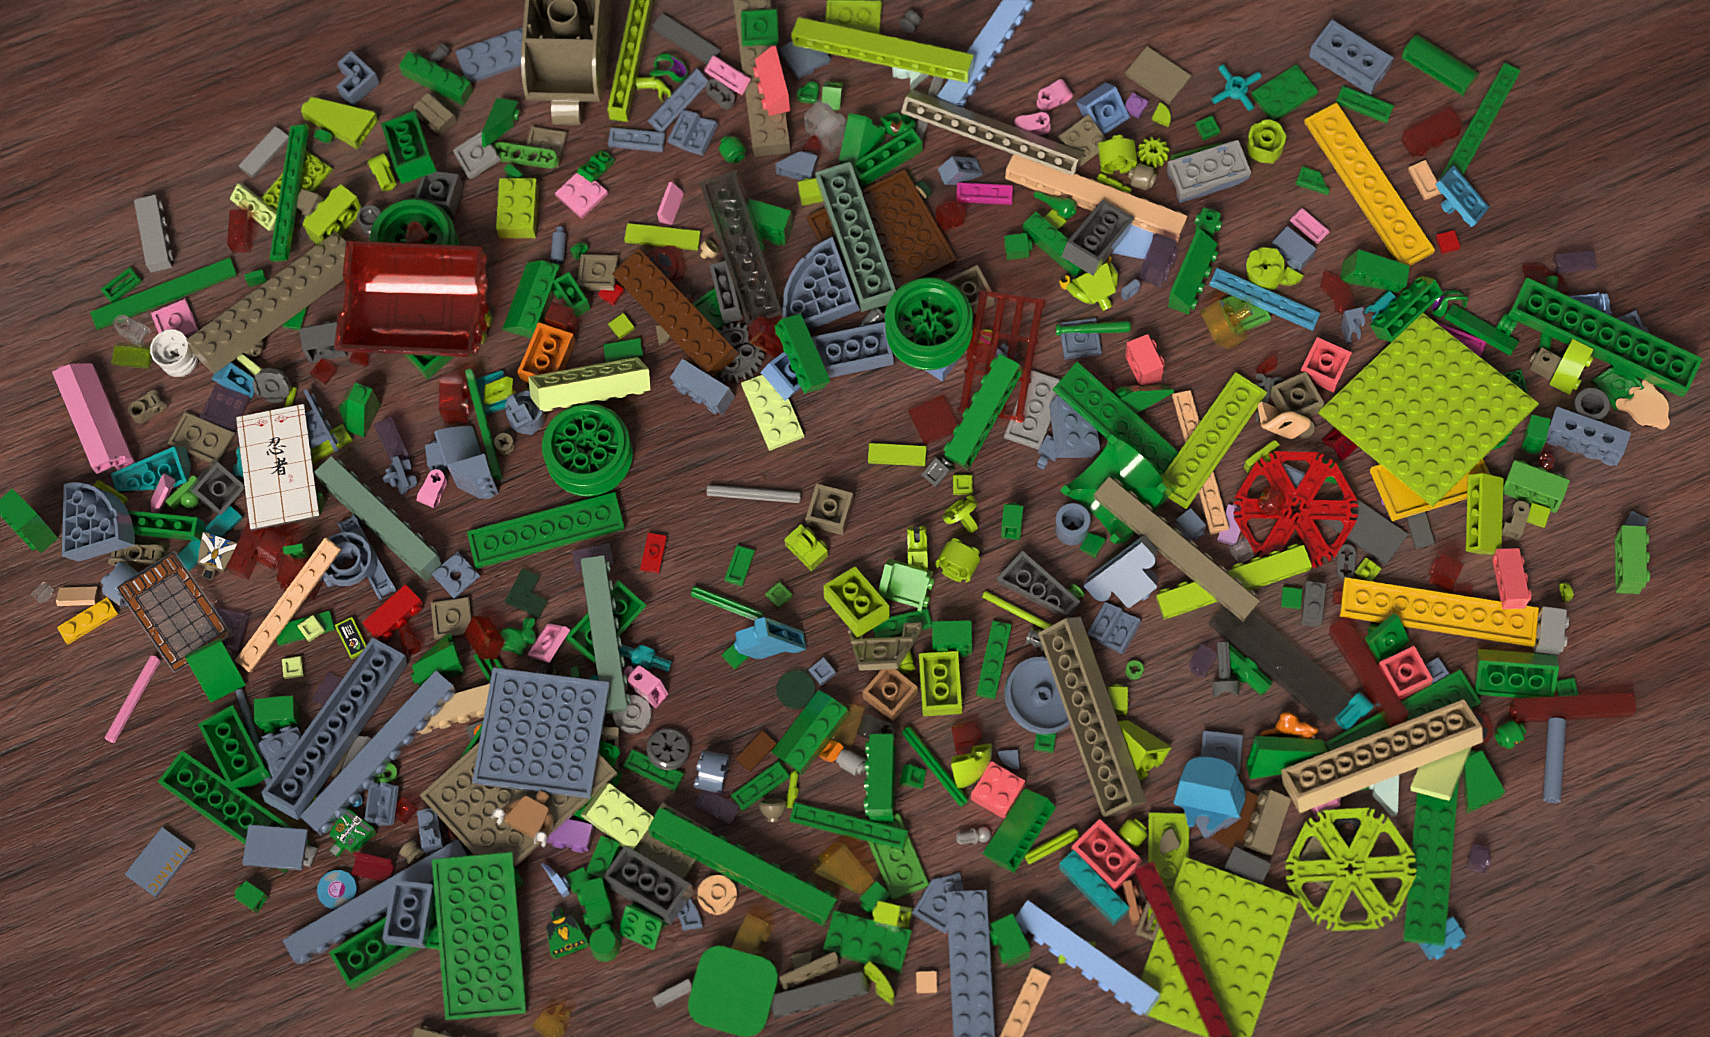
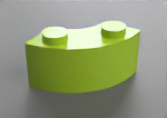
M1572 339L1549 385L1569 395L1573 389L1577 390L1582 381L1579 377L1584 367H1589L1594 358L1590 356L1593 349Z

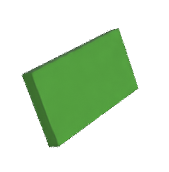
M899 813L894 815V822H876L906 830ZM907 836L904 851L868 842L888 892L891 894L892 901L929 886L909 836Z

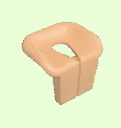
M1264 402L1257 404L1261 427L1285 438L1294 439L1309 429L1311 425L1309 418L1296 412L1289 411L1280 414L1274 406ZM1292 421L1288 426H1284L1285 422Z

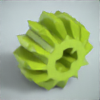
M1152 136L1150 141L1144 139L1143 144H1140L1138 147L1139 151L1137 154L1141 164L1146 163V166L1153 165L1154 169L1157 167V164L1162 166L1164 161L1168 160L1167 154L1169 149L1166 147V141L1160 143V137L1154 140Z

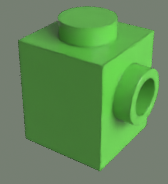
M825 81L821 108H826L828 111L840 110L843 83Z

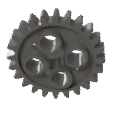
M730 323V328L728 329L725 325H723V331L717 329L740 354L731 362L737 363L735 367H728L731 364L729 363L716 378L721 375V379L724 381L728 377L729 383L735 378L738 383L740 377L746 381L747 374L753 377L752 371H759L757 365H763L760 359L765 358L764 353H762L765 351L764 346H762L764 343L762 339H759V333L755 334L753 328L748 331L747 325L741 328L740 323L737 324L736 328ZM736 338L741 339L738 343H733ZM746 352H752L750 356H744Z

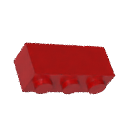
M405 584L363 621L362 624L376 640L386 642L398 628L401 629L407 624L409 618L419 614L424 605L418 596Z

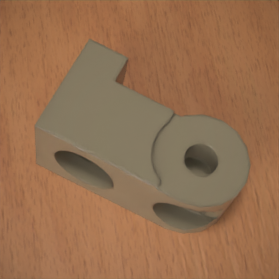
M1518 501L1514 504L1510 513L1511 522H1505L1502 536L1517 541L1520 540L1530 512V507L1526 502Z

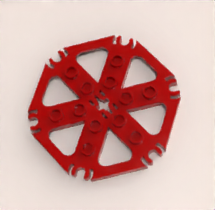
M1274 451L1273 453L1277 459L1274 458L1272 453H1269L1271 461L1266 463L1263 458H1260V464L1263 467L1257 461L1234 499H1240L1242 502L1234 501L1233 505H1239L1241 510L1233 512V515H1241V517H1234V520L1255 557L1259 551L1262 552L1259 557L1264 555L1269 557L1270 553L1278 550L1281 553L1292 533L1296 530L1308 551L1312 568H1318L1314 560L1321 567L1323 565L1321 557H1326L1330 562L1332 560L1328 554L1330 552L1333 558H1335L1357 520H1350L1349 518L1355 519L1358 517V514H1352L1350 511L1351 508L1358 507V504H1350V502L1358 501L1336 462L1331 469L1329 467L1333 462L1332 459L1327 464L1322 462L1324 454H1321L1318 460H1315L1319 452ZM1284 461H1306L1309 464V469L1297 489L1293 486L1282 466ZM1263 475L1278 499H1250L1247 492L1255 478ZM1327 477L1335 478L1344 494L1341 501L1313 499ZM1258 501H1261V503H1263L1264 505L1261 507L1258 504ZM1299 501H1301L1299 505V510L1301 511L1300 514L1295 513V515H1293L1292 518H1290L1292 514V509L1290 507H1295L1299 503ZM1250 519H1278L1264 543H1257L1247 527V521ZM1313 520H1332L1343 523V530L1334 544H1326Z

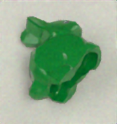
M525 618L521 630L508 627L500 632H493L492 638L496 641L497 648L516 653L522 657L528 644H535L536 635L532 630L535 625V619Z

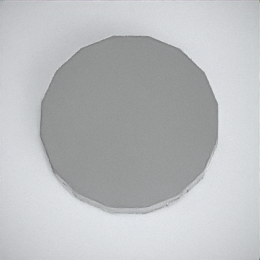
M629 695L630 705H627V711L613 713V719L620 730L629 734L638 733L650 724L652 710L649 703L643 697Z

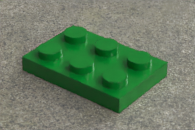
M1296 64L1253 91L1251 96L1270 120L1277 121L1317 96L1318 91Z

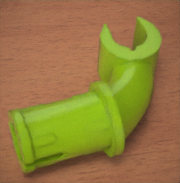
M655 76L636 77L637 89H658L661 102L664 93L668 97L671 95L666 85Z

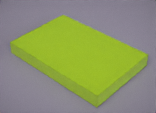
M827 0L826 23L880 34L882 2L877 0Z

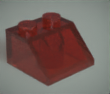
M282 554L276 578L280 589L283 591L288 589L305 566V563ZM321 577L305 600L308 598L314 600L324 582L323 577Z

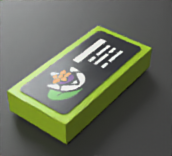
M350 617L336 624L335 627L350 658L353 660L360 656L366 644L354 619Z

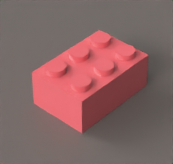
M1100 819L1071 848V852L1075 850L1114 892L1135 873L1134 870L1142 866L1143 862Z

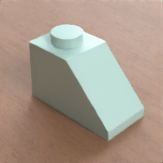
M1399 775L1369 786V789H1372V796L1391 816H1396L1398 813Z

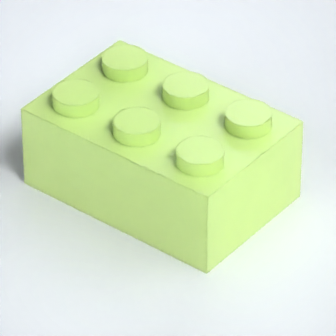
M606 783L593 796L581 813L583 818L612 840L619 842L623 848L627 846L634 850L646 833L654 818L610 783Z

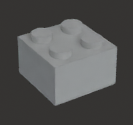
M1542 607L1538 614L1536 643L1533 653L1557 655L1558 657L1559 653L1563 652L1568 636L1565 635V628H1568L1569 617L1566 616L1567 610Z

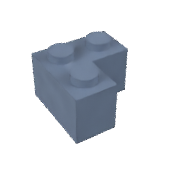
M352 51L338 62L340 70L346 78L337 85L340 96L354 107L379 84L376 73Z

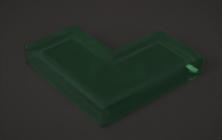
M522 568L504 601L505 604L540 619L548 604L547 600L532 594L540 577Z

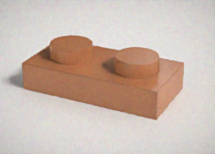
M1131 881L1123 882L1122 888L1126 905L1129 907L1131 925L1139 923L1140 917H1142L1141 906L1136 904L1135 898H1138L1136 886H1132Z

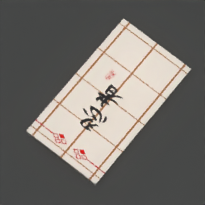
M304 404L236 417L250 530L320 517Z

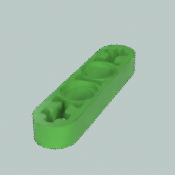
M502 142L496 143L493 146L502 162L549 169L555 168L559 163V157L553 150ZM520 150L521 155L513 158L514 152ZM531 154H538L535 160H529Z

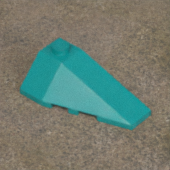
M174 446L113 472L111 477L118 492L156 490L163 474L175 479L176 482L173 486L175 488L188 482L191 463L186 448Z

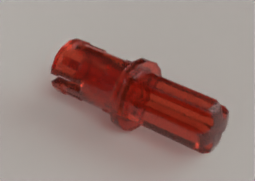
M1543 451L1539 457V464L1542 468L1549 471V468L1553 469L1555 460L1550 452Z

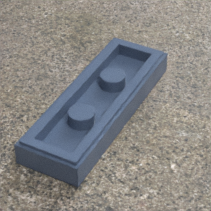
M611 128L608 146L663 152L665 133Z

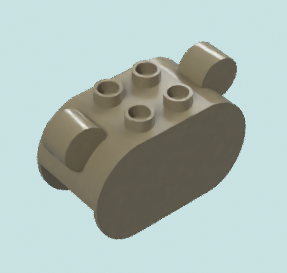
M525 0L521 45V71L524 94L527 100L551 101L553 125L581 126L584 102H602L604 99L611 25V0Z

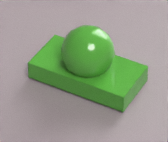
M194 475L165 501L173 511L181 505L188 509L198 505L199 499L188 490L197 479Z

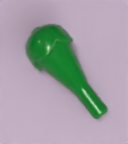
M1038 190L1034 192V197L1046 202L1057 212L1058 216L1069 219L1076 214L1077 204L1071 198L1049 196Z

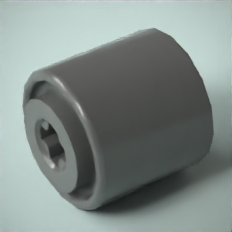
M1587 388L1578 393L1570 411L1603 422L1610 409V402L1603 391L1597 388Z

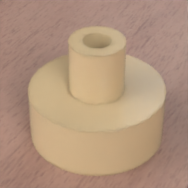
M706 239L700 245L702 249L700 256L704 259L707 257L714 258L719 253V248L711 240Z

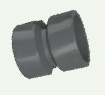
M373 205L362 207L357 214L362 231L368 237H370L374 221L381 213Z

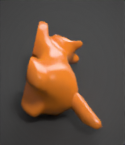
M1285 711L1280 715L1275 728L1264 730L1260 733V736L1283 734L1298 736L1300 739H1315L1314 734L1317 733L1318 729L1307 722H1300L1294 713Z

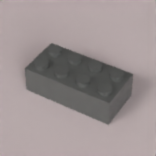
M1102 200L1067 241L1061 257L1094 276L1129 233L1134 218Z
M627 846L623 848L603 876L606 887L670 925L693 895L690 883Z

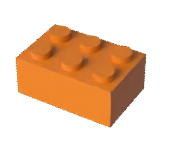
M538 322L518 369L520 380L529 383V376L565 370L576 343L573 333Z

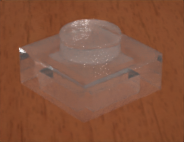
M1246 538L1229 546V550L1237 564L1243 563L1255 556Z
M43 581L30 595L42 604L50 599L54 589Z

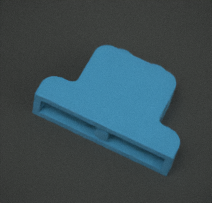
M766 617L755 620V626L735 633L736 641L734 645L738 653L755 659L767 658L782 652L797 653L806 650L803 631Z

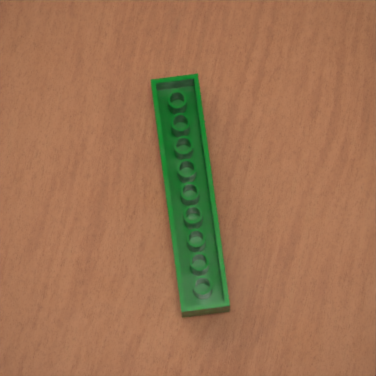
M1526 278L1507 316L1567 345H1570L1572 339L1592 348L1591 356L1680 397H1683L1689 391L1703 360L1699 356L1529 278Z
M659 807L648 827L650 837L826 927L836 908L837 899L834 898L835 895L827 890L822 892L816 889L817 886L810 881L805 883L799 880L798 875L792 872L787 874L781 871L779 865L772 862L770 864L764 862V858L755 853L751 855L745 852L746 849L738 844L733 846L727 843L729 840L721 835L716 837L710 834L711 831L706 827H697L693 825L692 820L686 817L681 819L675 816L676 813L673 810Z
M514 868L517 890L525 884ZM435 900L427 944L438 938ZM386 918L330 951L329 954L347 985L354 990L421 948L386 944L383 940Z

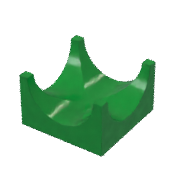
M1111 434L1107 439L1108 443L1099 457L1075 480L1065 484L1060 491L1081 503L1095 515L1110 534L1109 539L1114 544L1126 543L1135 532L1094 499L1095 492L1109 477L1119 480L1123 484L1122 488L1127 492L1132 491L1138 497L1137 500L1140 503L1148 504L1153 509L1152 513L1166 501L1178 486L1124 434Z

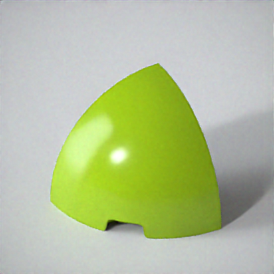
M992 743L972 746L971 754L952 757L951 766L956 785L959 789L975 783L983 776L991 761Z

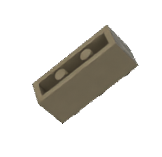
M1264 790L1259 794L1256 811L1253 812L1250 819V828L1244 836V847L1263 855L1273 854L1291 798L1272 790Z

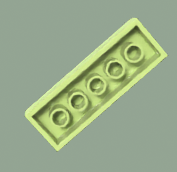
M638 357L529 376L530 397L540 410L551 411L556 407L568 408L572 404H588L594 400L605 401L610 397L622 398L632 393L643 394L645 391L650 390L649 369Z

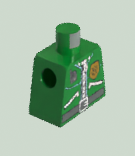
M346 808V813L340 819H337L329 833L331 838L336 841L329 851L336 857H339L345 849L352 854L357 852L377 834L374 828L348 808Z

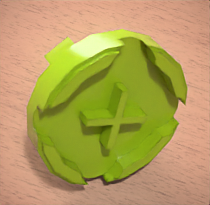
M967 496V500H958L947 508L942 518L946 524H952L960 520L969 533H973L978 527L969 513L975 509L978 502L973 496Z

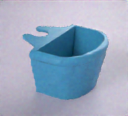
M1197 757L1189 760L1184 768L1174 804L1184 809L1189 827L1195 826L1196 819L1199 816H1206L1210 819L1207 830L1213 831L1226 819L1238 818L1240 816L1246 792L1232 764L1218 758Z

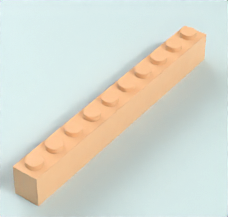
M1013 154L1006 168L1005 179L1050 196L1069 197L1076 202L1077 206L1093 211L1102 200H1105L1133 217L1132 225L1153 232L1154 235L1175 243L1179 242L1186 226L1188 216L1179 211L1167 209L1163 205H1157L1149 202L1147 199L1135 197L1128 192L1116 190L1112 186L1100 184L1077 173L1072 176Z

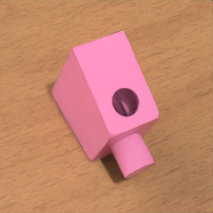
M628 666L624 670L623 674H626L627 682L632 690L643 697L655 709L667 697L668 692L661 680L643 667L637 666L634 669Z

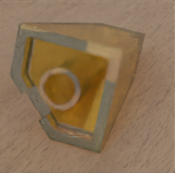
M837 841L818 857L819 864L815 863L811 867L812 872L858 894L865 893L874 882L873 878L846 845Z

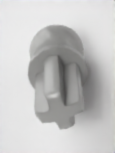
M980 827L977 831L972 828L970 831L956 834V841L959 844H977L978 841L984 843L991 838V831L987 827Z

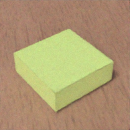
M314 615L298 625V628L308 642H311L325 632Z
M301 656L282 659L284 679L304 676Z

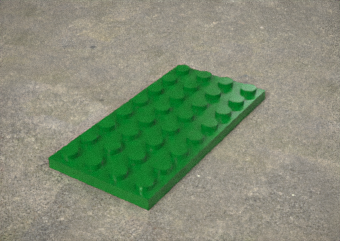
M513 852L432 859L445 1020L526 1013Z

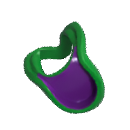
M660 54L654 61V70L650 71L649 74L651 76L668 74L673 81L680 83L686 79L688 72L686 65L671 54ZM669 60L671 62L670 68L659 70V61Z
M1458 290L1442 291L1443 294L1432 304L1431 311L1434 316L1441 318L1447 312L1448 300L1461 299L1462 306L1465 308L1469 297L1464 296ZM1459 294V296H1445V295Z

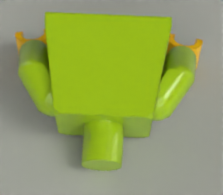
M1111 256L1108 257L1107 261L1103 263L1094 276L1086 272L1073 279L1072 282L1068 275L1065 276L1066 283H1062L1059 280L1062 289H1067L1075 298L1090 305L1099 302L1103 311L1113 306L1108 296L1116 292L1118 272L1111 263Z

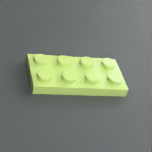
M763 375L741 383L769 451L804 438L789 399L784 401Z

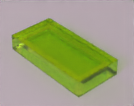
M114 346L111 363L117 366L149 369L152 356L150 349Z

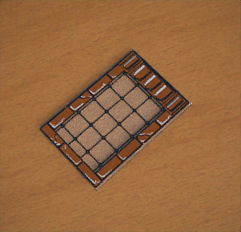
M175 551L115 587L173 673L189 665L185 655L219 638L222 642H225L233 637L229 628Z

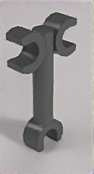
M1256 374V379L1261 380L1262 383H1255V385L1267 392L1262 402L1269 404L1272 386H1275V383H1281L1283 378L1275 377L1272 379L1266 378L1263 374ZM1259 411L1255 415V422H1258L1260 417Z

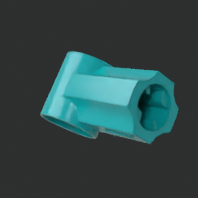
M1358 692L1349 701L1348 706L1334 720L1342 729L1347 731L1356 721L1368 714L1374 707V704L1365 695Z

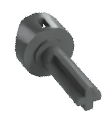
M1217 642L1220 680L1212 682L1213 697H1218L1224 691H1228L1234 696H1239L1238 681L1230 679L1228 642Z

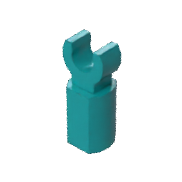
M1387 291L1374 305L1368 306L1364 313L1374 312L1375 315L1371 319L1374 321L1379 313H1382L1391 302L1396 300V296L1391 291Z

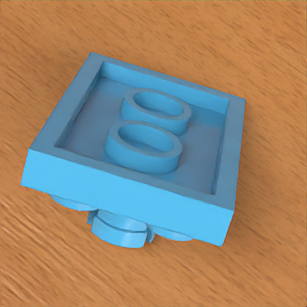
M1454 165L1435 184L1439 192L1447 198L1441 202L1442 209L1445 212L1448 211V214L1457 210L1463 220L1471 227L1490 208Z

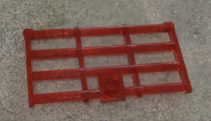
M979 290L978 295L980 297L972 341L967 350L966 361L968 363L967 369H964L966 374L960 407L957 408V412L964 413L968 406L973 375L984 376L989 374L992 369L990 365L996 356L999 338L1010 340L1007 358L1013 361L1017 341L1029 342L1023 376L1018 380V382H1021L1016 416L1004 414L1006 404L998 416L999 419L1024 423L1025 415L1023 414L1028 386L1032 380L1030 375L1034 352L1039 341L1037 339L1042 308L1045 307L1046 300ZM987 297L998 298L992 332L981 330ZM1006 300L1017 301L1011 335L1000 333ZM1024 302L1035 304L1030 337L1018 336ZM980 335L990 336V344L979 343ZM975 362L986 364L985 371L974 370Z

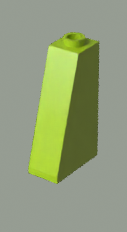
M314 97L306 101L301 109L305 120L331 133L357 150L378 123L377 116L372 111Z

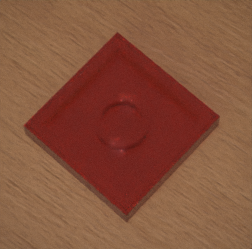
M943 396L908 411L924 445L953 433L957 426Z

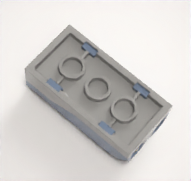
M1238 140L1169 161L1167 165V174L1169 179H1172L1174 182L1179 203L1233 187L1244 182L1251 175V170Z

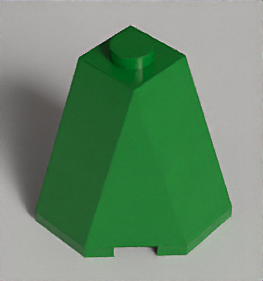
M849 113L839 157V165L847 162L853 164L878 149L886 139V129L882 126L876 127L872 124V120L866 116Z
M355 383L346 391L338 408L347 431L365 438L381 405L373 389Z
M451 633L446 634L412 665L414 672L411 673L414 684L418 683L419 687H421L435 671L446 680L465 673Z

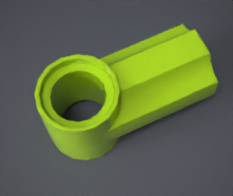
M382 153L368 159L367 161L372 173L376 176L382 191L392 190L396 186V181L390 171V165L385 154Z

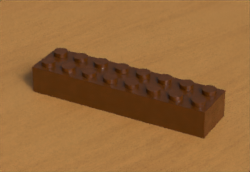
M639 248L612 273L621 285L703 372L715 378L740 354Z

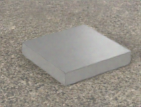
M481 132L453 150L470 180L501 160L492 143L486 148L482 147Z

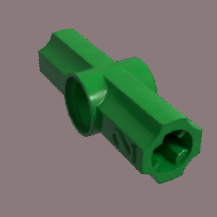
M1229 644L1230 669L1233 675L1240 682H1246L1260 696L1265 694L1273 683L1258 670L1257 665L1248 657L1244 658Z

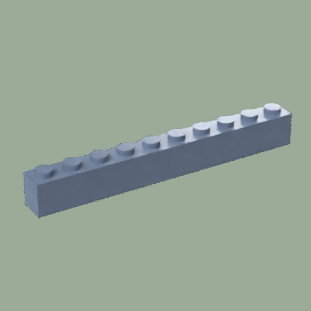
M435 671L300 817L320 836L330 831L333 822L337 818L340 819L346 813V808L360 798V793L373 784V779L387 769V764L400 755V750L405 745H409L414 740V735L427 726V721L440 712L441 706L454 697V692L456 691L454 686Z
M458 839L284 939L283 942L293 961L297 964H304L312 959L311 956L316 953L321 954L327 951L329 946L335 942L336 944L343 942L349 934L362 931L368 923L379 921L382 915L388 911L393 880L432 884L434 886L432 859L468 856Z

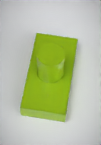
M504 377L485 385L483 403L490 405L515 394L516 391L512 390L513 378Z

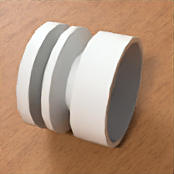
M174 329L160 332L153 339L150 346V354L153 360L168 375L183 377L191 373L196 367L198 358L192 353L187 343L188 338L180 331Z

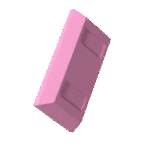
M1303 208L1289 220L1316 244L1330 232Z

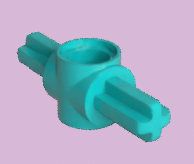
M621 644L622 648H618L619 656L623 655V657L631 659V663L635 667L641 666L645 670L654 667L668 672L671 668V661L657 657L655 651L649 647L639 645V647L637 646L634 649Z

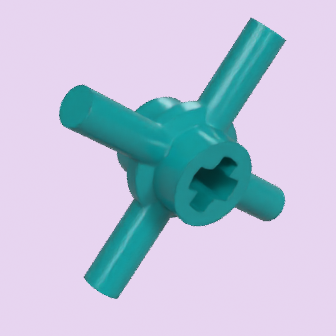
M1224 64L1221 65L1218 69L1227 80L1223 92L1211 98L1212 102L1216 104L1227 97L1235 100L1240 99L1247 110L1252 111L1255 107L1246 96L1248 85L1261 79V74L1256 72L1246 79L1239 76L1233 77Z

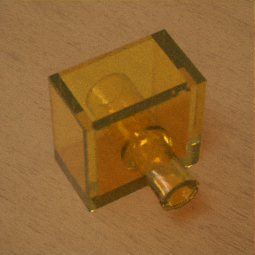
M1218 300L1200 311L1216 344L1230 350L1248 339L1240 323L1253 315V312H1250L1251 308L1247 304L1234 311L1232 306Z

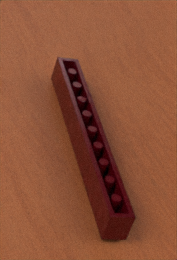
M1152 861L1134 870L1135 875L1208 1037H1232L1154 862Z

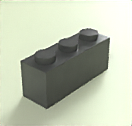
M728 260L711 264L710 269L724 324L742 319Z

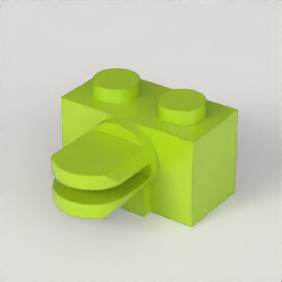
M801 524L784 539L785 546L812 572L828 557V547L822 540L818 541L814 537L815 534L809 527L805 528Z

